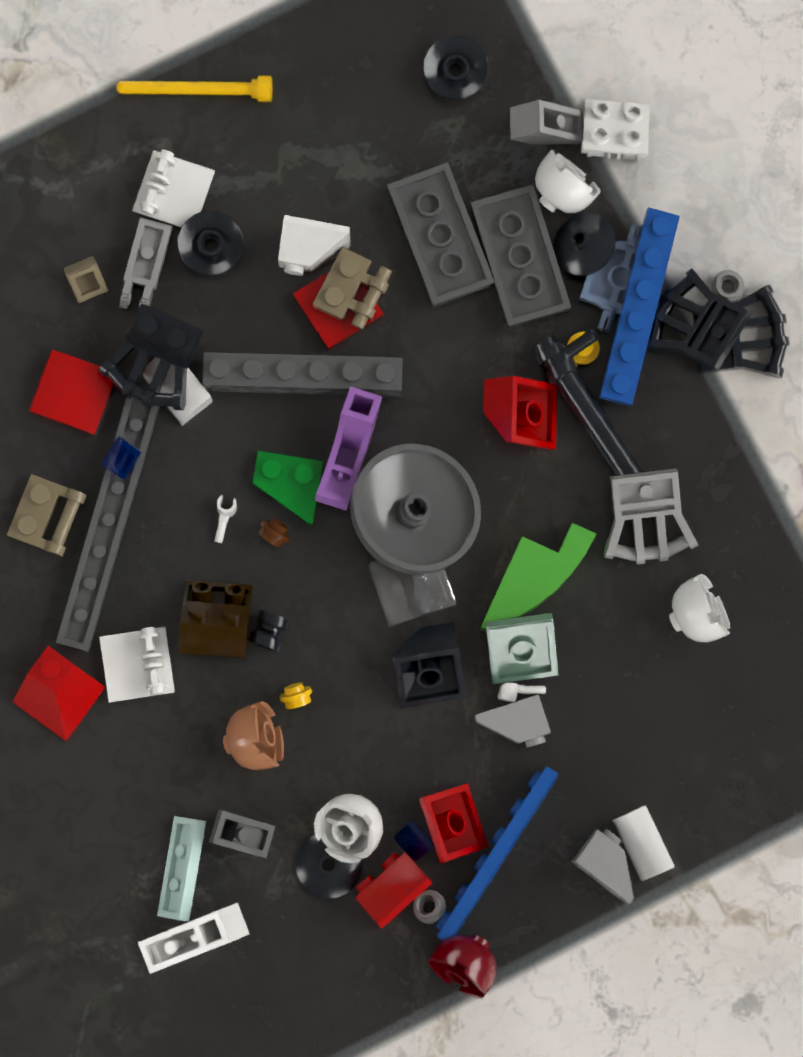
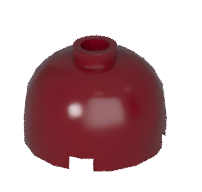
M472 934L471 937L453 935L445 939L433 951L428 962L432 971L444 982L450 984L451 981H454L461 985L460 992L479 999L484 998L490 990L497 973L494 955L488 949L489 943L476 934Z

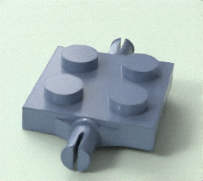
M631 224L627 240L616 241L615 250L610 261L601 270L586 277L579 300L596 305L603 310L599 325L597 326V329L601 331L606 319H608L604 332L610 333L615 315H620L642 228L641 225H639L636 237H634L637 224Z

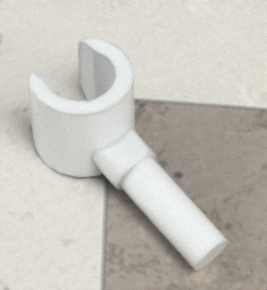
M223 495L217 500V511L220 515L214 542L218 543L223 542L229 517H232L237 511L235 498L230 509L227 510L221 507Z
M512 682L503 683L499 688L497 698L513 703L516 702L517 693L545 694L546 687L545 685L524 686Z

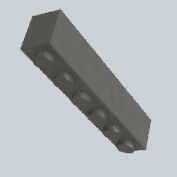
M204 352L203 387L206 391L348 395L351 386L380 396L402 397L403 358Z

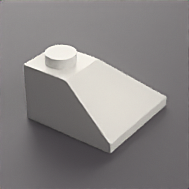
M284 215L278 257L279 267L284 268V272L292 275L302 276L304 272L312 273L336 257L342 247L346 249L350 247V227Z

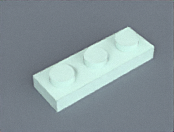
M174 816L157 916L189 921L206 821Z

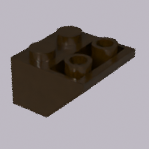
M187 580L179 622V653L246 658L253 585Z

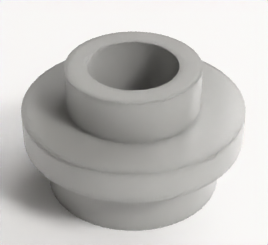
M724 270L714 277L711 290L713 293L731 302H735L744 292V281L735 271ZM724 282L731 283L733 291L729 293L723 291L722 284Z
M434 890L422 892L415 899L413 905L416 918L425 924L438 922L447 908L445 898ZM435 903V909L431 913H427L428 905Z

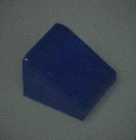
M414 821L409 822L394 836L395 841L413 861H417L433 847V843Z

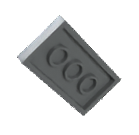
M448 162L387 185L389 195L433 308L495 284Z
M534 185L471 202L470 206L495 282V288L507 327H515L571 310L570 301Z

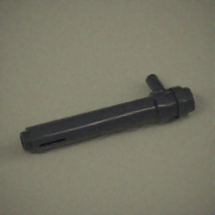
M593 329L588 330L567 346L561 340L558 341L554 335L537 344L532 349L536 355L534 357L535 361L539 366L543 365L547 371L545 376L550 384L556 385L614 476L643 473L641 467L576 370L578 365L573 357L598 340Z

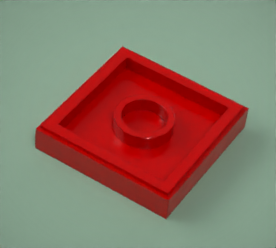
M327 272L295 292L293 296L327 349L330 350L360 331V329L351 325L356 314L349 310L343 321H340L313 307V303L329 273ZM361 284L354 300L358 302L363 301L368 292L366 286ZM377 303L374 307L376 312L372 320H367L364 328L384 316Z

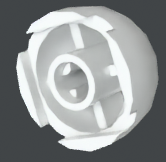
M550 150L537 168L535 183L536 188L542 195L539 201L552 212H555L557 208L566 213L579 212L594 201L599 195L600 189L594 182L587 185L584 182L586 174L560 153L555 155L554 150Z
M699 574L680 585L674 593L672 600L673 613L669 614V617L677 632L682 630L688 638L697 642L708 643L729 635L730 632L727 629L730 628V622L720 597H714L708 590L714 586L703 574Z
M343 794L331 799L317 813L314 821V830L317 840L319 841L322 838L327 846L325 851L330 856L341 862L357 863L361 859L367 858L377 848L383 834V822L378 808L369 799L356 794Z

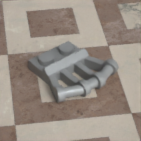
M676 468L610 477L614 521L604 547L603 557L613 559V557L635 561L638 565L645 564V560L659 559V562L668 561L669 557L688 547L693 549L699 546L682 515L679 478ZM673 514L683 535L667 543L664 515ZM655 517L657 546L644 547L641 518ZM625 520H632L634 548L618 544Z

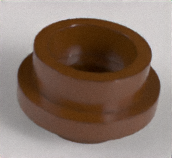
M272 518L271 521L263 519L260 523L262 528L258 533L272 545L281 547L283 542L287 543L290 540V536L286 533L289 530L288 527L275 518Z

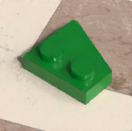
M258 451L253 485L296 514L305 523L313 525L317 505L315 497L320 485L324 463L323 461Z

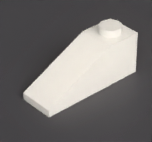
M236 903L140 941L138 944L151 974L247 936L249 931L239 905Z

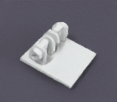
M585 99L581 153H586L587 157H603L604 153H607V159H610L611 153H616L617 160H620L621 154H623V159H635L636 161H640V158L646 159L648 156L650 104Z
M153 150L132 212L182 228L183 224L191 216L202 211L215 170L173 157L174 153L167 150H161V153Z
M148 627L140 631L99 637L109 703L175 693L165 627Z

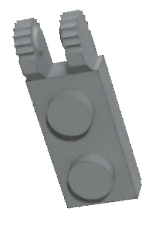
M140 218L123 278L125 284L119 306L121 308L127 309L130 305L134 285L145 287L143 296L140 299L139 308L141 303L150 306L153 290L157 288L173 229L171 225Z

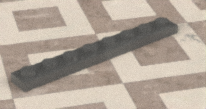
M134 397L126 399L56 639L57 644L85 652L90 651L160 406L148 408L141 404V400Z

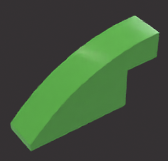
M572 523L559 552L522 536L480 630L486 632L485 622L522 617L553 595L571 576L584 558L596 533Z

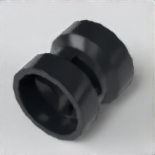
M260 610L257 616L258 626L256 630L251 632L248 641L266 649L279 652L282 646V634L288 630L291 621L279 615ZM264 630L269 631V632H271V633H274V635L269 634V633H266V632H263V631H264Z

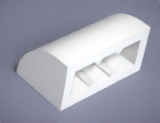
M157 357L146 366L142 375L149 385L160 362V359ZM172 364L159 393L173 394L175 366ZM188 368L186 405L184 410H174L173 407L167 408L179 423L184 425L211 404L213 400Z
M646 805L612 820L641 881L675 867Z

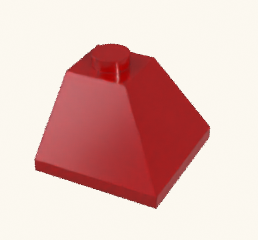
M517 376L484 379L483 413L506 442L556 450L557 387L555 384Z
M47 646L28 672L13 703L67 741L106 687L57 651Z

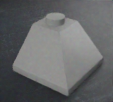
M605 829L603 833L595 830L571 862L622 902L630 904L634 897L625 850L619 846L622 840L608 829Z

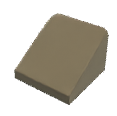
M94 256L64 268L78 304L108 292Z

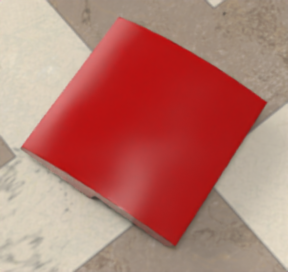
M51 350L28 411L54 422L63 423L88 434L95 435L114 383L108 377L104 378L98 372L100 366Z

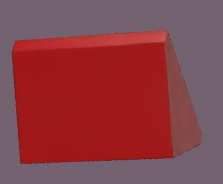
M468 783L419 799L439 863L489 847Z

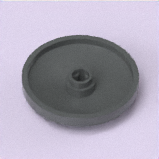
M401 444L380 452L360 471L351 492L350 513L353 527L359 540L374 558L393 570L407 574L423 575L446 569L457 562L469 550L479 530L481 505L477 489L470 475L453 457L431 446Z

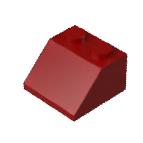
M396 852L381 864V867L385 870L376 879L370 874L356 887L359 894L355 899L381 929L432 884L430 879L406 853L401 856Z

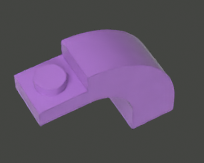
M350 386L340 415L334 444L317 490L315 501L347 511L353 485L362 469L371 441L382 396Z

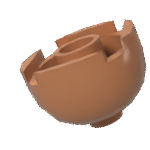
M263 701L247 705L236 711L231 716L226 728V735L223 737L226 752L229 755L231 754L234 760L242 767L252 770H266L279 766L277 761L283 760L284 741L281 727L276 726L274 729L270 717L276 715L268 703Z

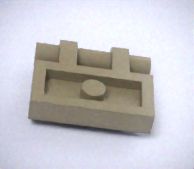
M342 247L313 303V307L340 321H343L349 310L356 314L351 325L363 330L367 320H372L376 312L374 307L381 293L385 294L389 286L387 281L392 271L384 266H380L376 276H371L367 272L372 261ZM361 284L369 287L362 302L354 300Z

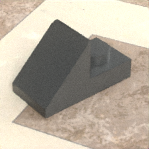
M218 810L209 842L267 858L276 826Z

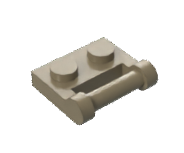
M31 474L7 536L63 557L66 549L63 545L79 505L84 504L87 495ZM59 497H63L68 500L52 540L43 539Z

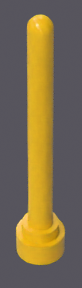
M258 76V79H252L251 82L120 81L116 85V90L120 94L251 95V98L258 99V102H272V76Z

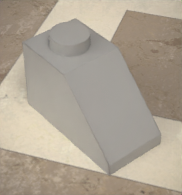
M542 100L510 107L511 140L532 145L582 143V111Z
M539 695L474 715L477 724L516 744L525 742L527 748L546 742L544 736L551 733Z

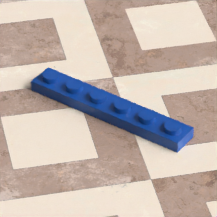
M650 207L646 209L598 398L626 406L633 404L680 218L679 215Z
M547 766L543 772L540 770L535 772L527 787L531 788L525 800L519 798L509 813L513 819L508 827L504 828L501 826L491 841L495 847L488 857L483 854L472 871L476 873L475 878L470 885L465 882L454 899L458 901L455 909L452 913L446 911L436 926L440 930L437 935L438 938L444 941L458 934L558 779L559 775L557 772Z

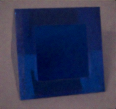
M118 436L103 458L100 466L124 480L142 452Z

